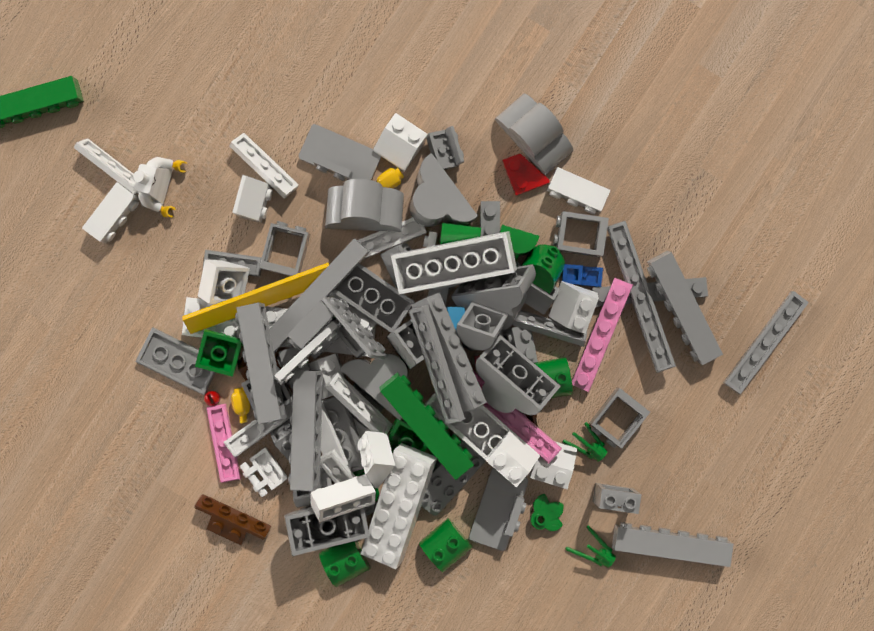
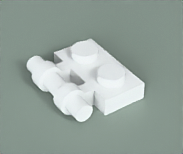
M267 447L250 458V461L253 463L251 468L246 462L240 465L244 472L242 474L250 480L254 486V491L258 492L261 497L268 493L264 488L265 485L268 484L271 490H273L288 479ZM256 470H258V472L264 479L261 482L254 474Z

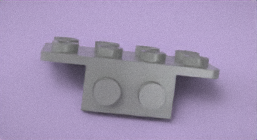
M316 124L311 126L299 153L301 160L317 166L316 169L323 173H327V171L333 173V177L341 181L345 179L371 180L381 159V156L375 153L373 149Z
M324 297L322 299L340 321L336 330L338 336L357 358H361L365 353L370 358L385 359L387 357L383 345L372 338V332L361 325V319L356 314L351 313L348 309L349 305L343 299H335L334 297Z
M460 440L461 443L459 445L463 450L467 448L472 454L473 458L471 460L474 466L455 480L437 459L421 505L433 516L440 513L485 463V459L463 440Z
M492 468L469 535L470 540L501 551L506 549L510 536L512 537L513 533H517L519 529V515L523 514L526 508L523 497L528 484L526 477L516 488L495 468Z

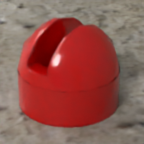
M209 391L205 394L204 401L208 406H216L220 402V395L216 391ZM209 394H211L214 403H211L208 396Z

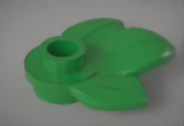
M546 494L538 496L533 503L534 512L530 516L531 525L538 530L544 528L549 531L559 530L563 526L562 522L558 519L563 513V503H549ZM539 516L543 518V522L541 524L538 522Z

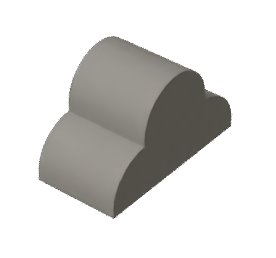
M525 93L495 118V121L544 175H547L574 150L554 114L542 103H536Z
M429 154L423 160L417 174L416 181L418 187L409 207L412 218H414L416 223L425 227H433L441 222L463 226L471 225L478 215L433 154Z
M350 179L345 181L343 186L331 187L328 189L325 228L402 232L404 193L397 189L382 187L380 183L367 179Z
M533 264L517 267L514 273L459 284L451 297L458 307H465V311L471 302L507 313L508 319L502 330H505L513 324L526 302L527 291L536 276Z
M412 319L387 336L388 341L409 370L424 360Z
M501 335L496 338L493 345L486 349L476 361V370L485 382L482 386V392L487 403L503 413H510L516 408L524 414L536 415L561 387Z
M387 354L385 359L375 358L372 362L356 359L347 362L341 367L340 370L395 417L399 420L402 419L379 389L383 383L397 372L401 376L405 375L408 378V367L401 357Z
M305 506L298 511L284 515L292 556L370 537L364 508L322 522L318 521L312 506Z

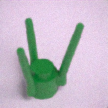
M587 422L584 425L597 443L589 444L575 432L572 433L577 440L588 448L587 451L567 440L562 441L566 445L577 448V451L586 455L591 460L595 459L597 462H600L608 452L604 448L605 443L591 430Z
M589 525L586 528L604 547V549L601 548L598 551L591 545H587V548L596 554V558L569 547L565 548L567 551L590 560L600 567L604 565L609 568L616 559V555L612 553L613 549Z

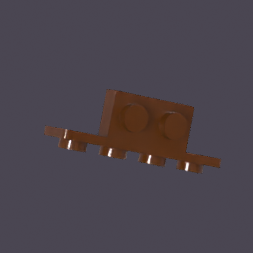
M204 494L200 496L194 506L195 509L211 516L206 530L239 545H242L247 533L264 540L271 528V525Z

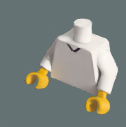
M155 157L149 160L147 164H140L138 171L133 175L135 180L133 191L138 194L141 204L153 211H161L163 217H173L168 214V210H176L175 207L162 206L173 171L171 168L185 173V170L180 169V165L182 163L187 164V162L181 160L173 162L171 159Z

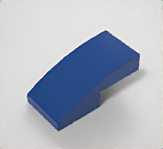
M565 264L562 281L573 285L602 287L603 268Z

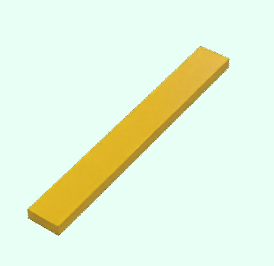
M329 263L182 316L183 322L189 333L193 334L236 318V307L258 302L265 304L266 307L299 295L329 266Z

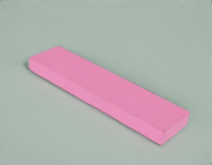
M227 404L206 407L220 481L223 483L241 479L237 457L234 458L224 444V441L233 436Z

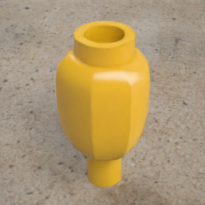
M390 168L379 175L376 182L380 183L382 187L395 188L400 185L401 179L404 176L399 168Z
M243 387L235 388L234 393L231 395L232 407L234 412L239 415L240 423L248 422L247 414L250 411L251 404Z

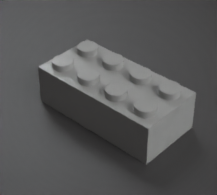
M360 263L333 291L337 296L391 333L399 327L412 308L411 305L415 303L406 295L399 294L396 288Z

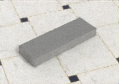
M205 250L203 267L205 260H222L250 268L249 275L260 277L261 268L259 267L262 257Z

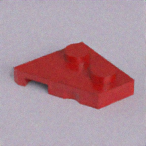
M520 153L502 160L515 196L550 183V180Z

